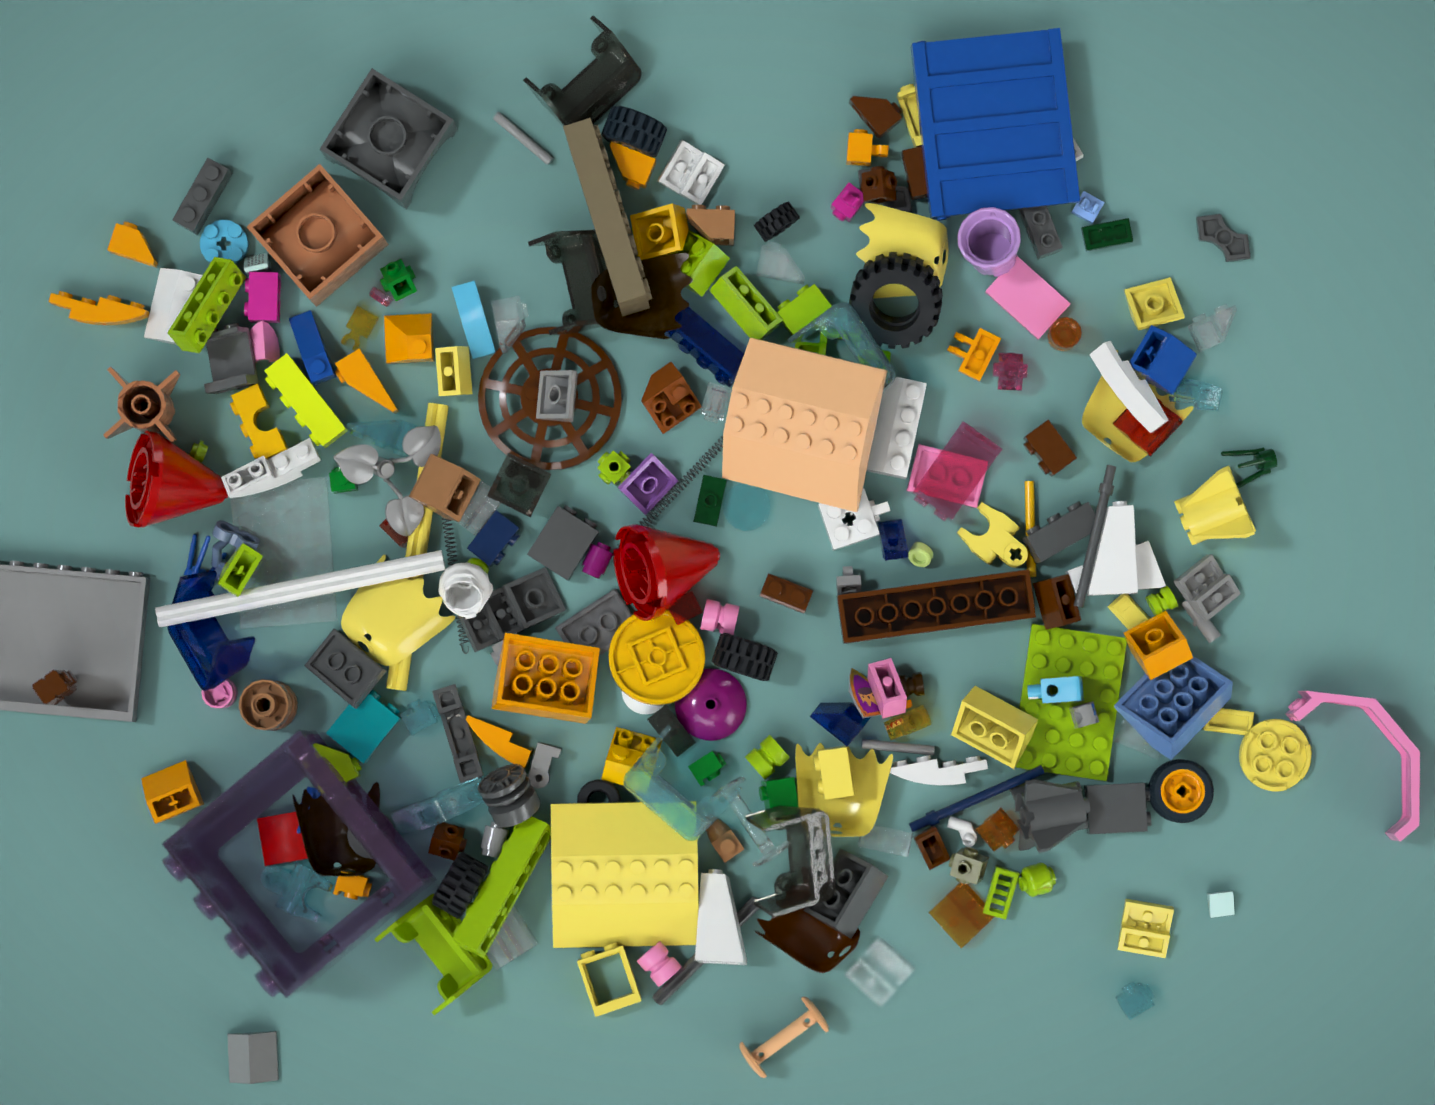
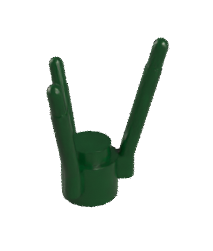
M1263 447L1253 450L1221 452L1222 456L1255 455L1253 460L1238 464V468L1255 465L1257 470H1261L1236 483L1238 488L1262 475L1271 473V468H1275L1278 465L1273 449L1265 450Z

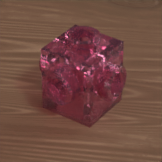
M999 353L998 362H993V377H997V390L1022 391L1023 378H1027L1028 365L1023 364V354Z

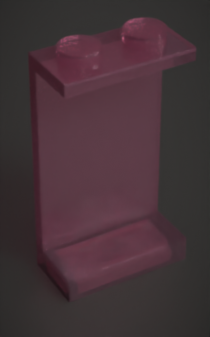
M963 421L912 492L915 496L913 500L924 508L929 505L935 510L933 514L945 522L946 519L952 521L995 458L1002 451V448Z

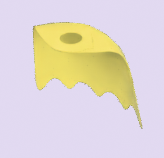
M866 203L865 207L873 213L875 218L873 221L859 227L869 237L870 241L865 248L856 253L857 257L866 263L869 260L874 262L876 256L881 254L884 257H889V252H897V256H903L904 253L911 254L910 258L913 260L917 257L924 260V267L927 265L931 266L934 270L933 276H938L941 287L949 255L947 228L944 224L925 216L878 204ZM944 250H945V251H946V257H945V262H944V264H943V263H942V258H943V253H944ZM939 256L938 264H935L934 259ZM887 284L875 291L873 299L916 295L904 285Z
M1101 376L1085 407L1082 424L1099 441L1129 462H1137L1146 457L1194 408L1190 406L1182 410L1175 409L1176 392L1174 395L1160 396L1156 391V387L1149 384L1168 418L1165 424L1153 433H1150L1132 415L1104 377ZM1109 438L1111 440V444L1106 442L1104 439Z
M384 554L377 563L384 562L386 555ZM404 578L359 587L342 615L341 627L349 640L371 659L381 665L391 666L408 657L454 621L455 616L443 617L439 615L442 597L426 598L423 594V578L413 580ZM364 635H371V641H369ZM358 641L364 643L368 647L369 652L364 651L359 646Z
M819 743L812 755L807 756L803 752L802 747L796 744L797 798L800 820L804 828L833 837H856L868 834L872 830L880 810L891 770L893 755H889L884 763L879 764L873 749L869 750L864 758L858 759L852 754L849 746L846 745L854 796L825 800L824 795H819L816 779H821L820 770H815L813 755H818L817 749H823L824 746ZM840 823L842 827H834L833 825ZM827 831H839V832H842V833H841V834H833V833H829V832H827Z

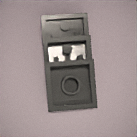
M544 567L493 590L482 610L476 614V617L465 619V617L458 615V618L474 652H477L502 641L505 633H519L566 611L547 568Z

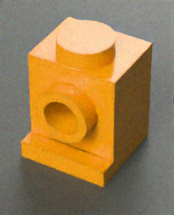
M346 870L341 871L342 873H353ZM364 875L338 876L333 894L339 895L342 891L344 892V897L358 900V896L368 898L372 888V884L369 883L370 877Z

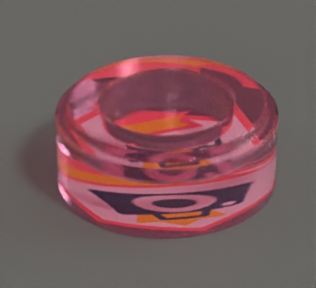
M375 286L369 292L373 299L386 307H389L393 301L389 295Z

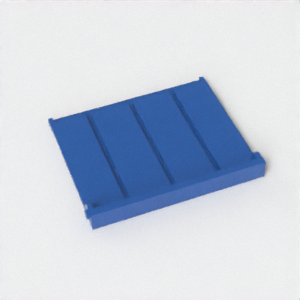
M1060 28L912 43L910 48L931 219H937V221L946 220L951 216L970 214L978 209L989 207L1012 210L1080 202Z

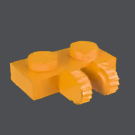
M979 328L974 340L956 332L954 338L961 343L970 345V348L966 353L955 346L949 345L947 351L964 359L958 372L980 382L1001 338L982 328Z

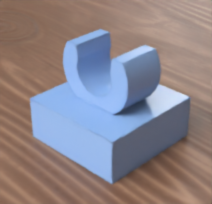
M1083 191L1080 196V202L1076 203L1071 213L1092 224L1105 202Z

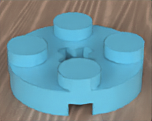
M218 220L204 228L200 238V249L205 259L210 263L214 257L231 259L238 265L248 253L249 240L240 225L230 220ZM222 238H226L227 241L231 242V245L227 246L224 251L221 246H218V242H221Z

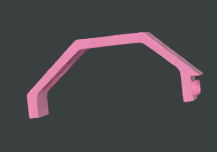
M1297 691L1302 698L1294 700L1288 706L1290 710L1286 713V716L1291 721H1300L1322 702L1359 707L1399 752L1401 756L1402 815L1400 820L1388 829L1385 834L1391 840L1401 842L1419 827L1420 751L1376 699L1313 691Z

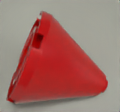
M146 430V434H140L131 455L126 480L131 482L130 495H125V511L130 526L144 528L220 504L229 497L221 476L157 432Z
M638 524L620 528L615 537L616 540L620 539L619 548L613 550L617 582L626 604L633 603L638 610L633 614L643 621L659 618L715 568L720 560V552L712 543Z

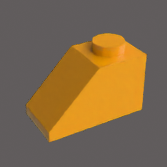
M611 142L610 150L623 180L627 181L626 185L636 190H639L640 187L646 189L656 165V159L618 143Z
M124 221L123 225L116 223L107 251L111 254L157 268L158 262L143 233L137 230L138 226Z

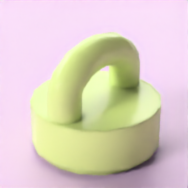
M915 542L908 553L910 562L918 567L928 566L933 558L932 549L922 542Z

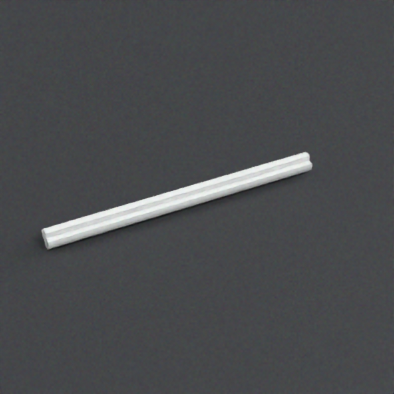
M442 550L245 589L242 590L239 597L230 592L155 607L159 627H165L444 571L446 568Z

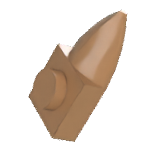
M712 816L706 817L708 838L725 863L744 850V847L733 831L723 821Z

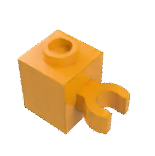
M855 129L853 133L849 132L846 165L870 166L871 156L887 158L889 145H872L873 134H868L867 130Z

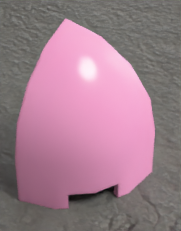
M260 321L256 323L249 331L255 363L260 360L276 362L280 359V347L274 329L267 322Z

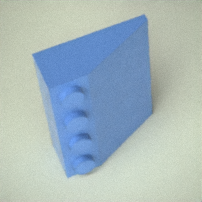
M1193 656L1187 662L1152 680L1145 673L1114 705V708L1152 748L1172 760L1231 699L1233 682Z

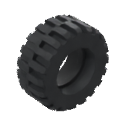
M889 252V257H884L881 254L876 256L874 262L872 260L866 262L864 268L860 269L856 274L849 298V306H851L850 316L851 319H855L854 326L858 331L863 330V337L867 340L873 338L875 345L881 347L882 343L888 344V349H895L896 345H901L902 349L908 348L910 342H913L915 345L922 342L923 336L928 337L932 333L933 327L937 325L943 297L938 276H933L934 270L930 265L923 266L924 260L919 257L913 260L910 258L911 254L904 253L903 256H897V252ZM901 284L915 293L919 304L917 309L907 316L892 317L884 314L877 308L873 301L875 291L884 285Z

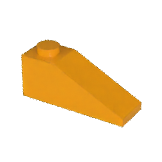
M360 348L335 363L338 369L334 372L341 383L346 381L350 387L392 413L396 414L399 412Z

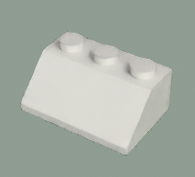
M160 268L144 338L177 345L167 332L203 275L176 269Z

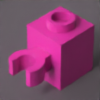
M848 182L831 204L832 214L842 222L844 220L850 222L865 203L863 201V192Z

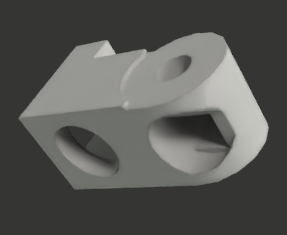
M1093 701L1069 708L1075 729L1099 722Z
M542 742L537 743L528 775L532 787L540 789L549 783V769L552 758H560L562 748Z

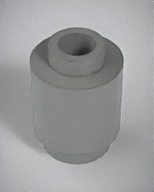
M491 821L490 826L485 825L481 848H483L482 854L498 858L502 852V846L508 838L509 830L505 829V827H498L493 821Z

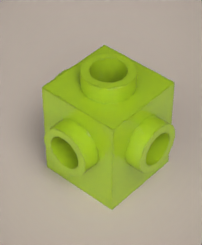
M614 450L610 454L605 452L597 461L600 464L597 469L601 472L598 476L607 485L611 482L615 486L619 482L622 484L631 474L629 471L632 467L628 464L631 460L622 451L618 454ZM611 463H617L619 465L617 471L610 470L609 467Z

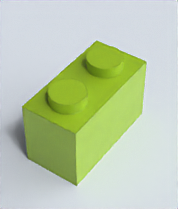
M806 284L796 292L798 297L792 301L787 299L777 307L779 309L777 314L783 319L781 323L793 338L832 309V305L815 284L811 287Z

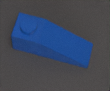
M309 310L289 318L311 383L318 385L336 378L337 375L334 372V367L312 311Z

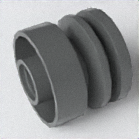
M510 764L497 768L485 776L478 785V792L483 797L484 803L489 806L488 811L498 827H511L522 823L535 814L541 804L535 789L530 785V779L526 775L525 769L519 764Z

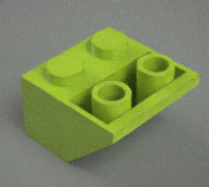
M690 230L688 231L683 250L675 252L689 254L688 259L683 262L680 270L693 279L692 283L686 286V288L701 297L730 260L714 243Z

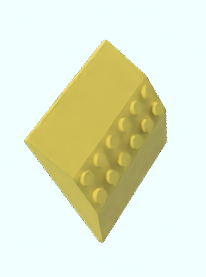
M696 801L551 804L553 948L603 947L615 942L618 943V946L624 945V947L655 946L659 941L664 946L696 945L698 923Z

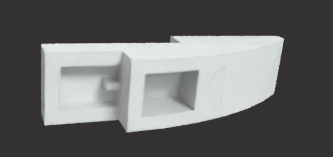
M308 438L269 459H266L263 455L222 476L221 479L230 498L243 497L291 482L303 476L302 470L316 464L321 459L311 438Z
M928 755L917 757L916 763L907 764V760L893 762L890 773L922 784L956 785L966 783L964 773L988 769L986 759L980 760L979 755L965 758L966 763L957 764L956 760L943 762L942 767L938 768L937 759L931 760V756Z

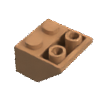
M692 205V209L687 208V221L703 238L715 245L734 246L735 210H730V206L723 205L716 206V209H706L705 205Z
M430 454L409 497L445 519L460 522L481 479L462 467Z

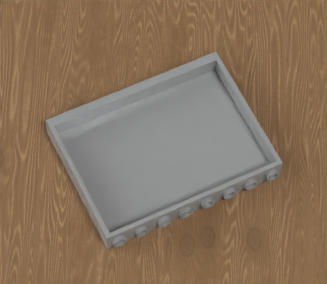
M10 561L9 565L0 564V710L136 722L150 578L144 577L143 572L129 571V576L120 575V570L105 569V574L96 573V568L81 567L80 572L72 571V566L58 565L57 569H48V564L34 563L33 567H24V562ZM52 670H65L66 672L69 670L77 680V683H75L77 690L71 695L65 696V699L57 705L43 704L32 688V684L41 678H45L44 676Z

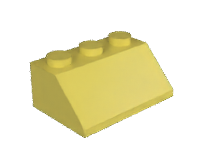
M974 686L961 702L951 735L1014 769L1033 736L1038 719Z

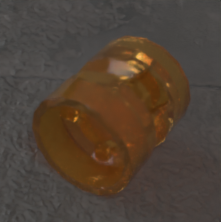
M1059 318L1048 330V343L1056 351H1069L1079 342L1082 333L1081 327L1072 318Z

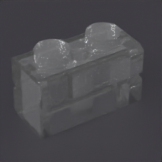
M481 480L460 522L457 523L476 536L504 501L505 497Z

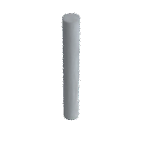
M500 112L494 116L493 120L545 164L548 165L553 160L550 154Z
M862 739V749L934 755L935 746Z

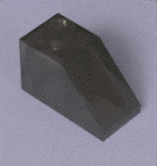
M667 705L647 719L676 757L696 743Z

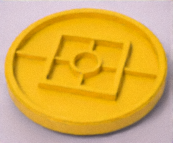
M670 610L664 612L659 618L648 621L640 620L635 615L630 616L616 630L609 648V667L618 687L630 698L648 705H666L685 697L699 682L705 664V649L699 632L685 617Z

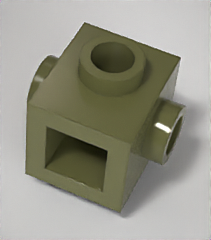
M971 847L961 848L956 854L953 853L950 858V876L955 877L956 881L960 883H973L977 885L983 880L989 857L978 854V850Z

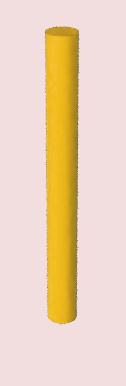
M1025 481L1026 531L1035 526L1034 481ZM1028 551V558L1026 560L1027 570L1029 569L1030 577H1036V563Z

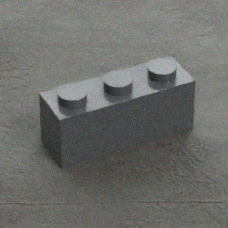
M207 157L172 220L177 225L198 236L233 173L228 168Z
M1078 501L1067 507L1069 512L1061 516L1060 513H1056L1046 519L1048 524L1041 528L1037 524L1026 531L1028 535L1023 537L1022 540L1035 563L1048 559L1091 534L1095 513L1089 502L1081 504Z

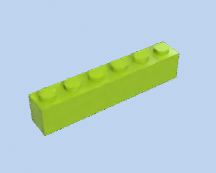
M531 816L522 823L514 825L513 833L504 842L498 859L492 863L487 879L480 884L474 902L470 903L467 907L466 916L462 923L458 924L455 928L453 940L459 947L482 958L485 957L551 839V827L548 823Z

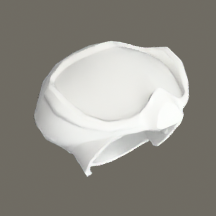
M468 562L456 563L446 568L440 576L438 592L445 606L450 611L465 617V619L476 617V614L482 610L493 592V585L489 581L488 574L480 566Z

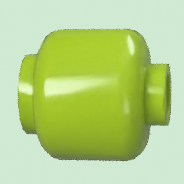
M1042 862L1024 867L1021 871V877L1018 878L1021 891H1025L1031 897L1049 893L1056 883L1053 869L1050 866L1047 867Z

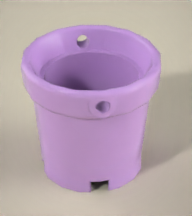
M995 207L981 208L970 213L961 223L958 231V247L963 257L979 273L994 275V277L1007 273L1014 266L1021 242L1020 228L1016 220L1006 211Z

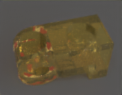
M923 704L887 720L883 724L890 740L928 727L932 725V722Z

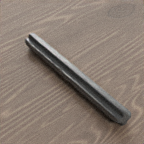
M752 897L737 911L740 927L762 906L756 897ZM694 954L653 995L654 1001L659 1005H663L704 963L695 961Z

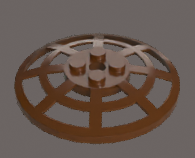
M541 327L524 331L512 337L493 354L480 380L478 403L481 420L488 436L506 456L519 464L533 469L562 470L590 459L609 441L620 417L622 395L618 374L611 360L595 342L578 332L566 328ZM539 334H559L556 348H539L527 353L520 342L525 338ZM569 337L589 346L598 354L601 361L589 367L579 356L567 351L566 347ZM512 346L519 358L508 368L502 382L488 379L497 360ZM541 355H554L552 367L539 371L531 359ZM564 357L575 362L583 370L578 373L577 385L589 379L592 388V402L578 399V391L576 389L574 412L576 408L590 412L584 424L577 431L571 422L536 419L540 371L561 370ZM523 364L530 375L523 386L509 383L514 372ZM605 369H608L614 387V407L599 404L600 392L595 375ZM486 389L500 391L499 403L504 421L493 428L486 411ZM507 393L520 395L522 409L511 416L507 407ZM601 414L611 417L609 425L601 438L591 448L587 449L580 437L591 427L596 415ZM529 417L538 424L535 438L524 433L516 424ZM561 425L568 435L558 440H545L547 427ZM510 428L520 439L533 445L531 459L522 457L512 451L498 436ZM573 443L579 453L578 456L561 462H540L543 447L555 448Z

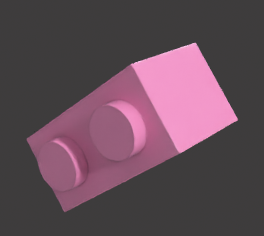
M892 658L868 664L867 680L882 719L906 713L907 697Z

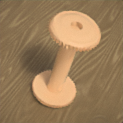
M803 996L801 998L808 1011L754 1051L750 1052L743 1042L739 1044L743 1057L759 1077H767L760 1065L762 1062L816 1022L819 1023L826 1033L829 1031L827 1021L808 997Z

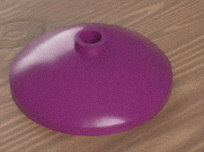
M712 668L703 669L700 680L693 690L675 702V712L681 726L692 736L708 741L720 740L734 733L743 722L747 709L746 695L738 680L723 670ZM708 700H713L715 702V707L713 709H708L706 707V702Z

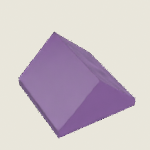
M650 453L622 482L618 489L646 515L679 480Z

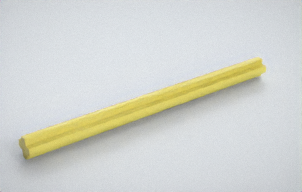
M428 403L425 426L435 425L438 427L441 436V446L437 456L441 458L449 406ZM424 467L418 468L417 480ZM424 505L422 521L413 533L408 536L405 557L427 553L433 511ZM424 575L409 577L405 579L413 580L417 578H423ZM412 654L402 661L389 666L386 688L407 690Z

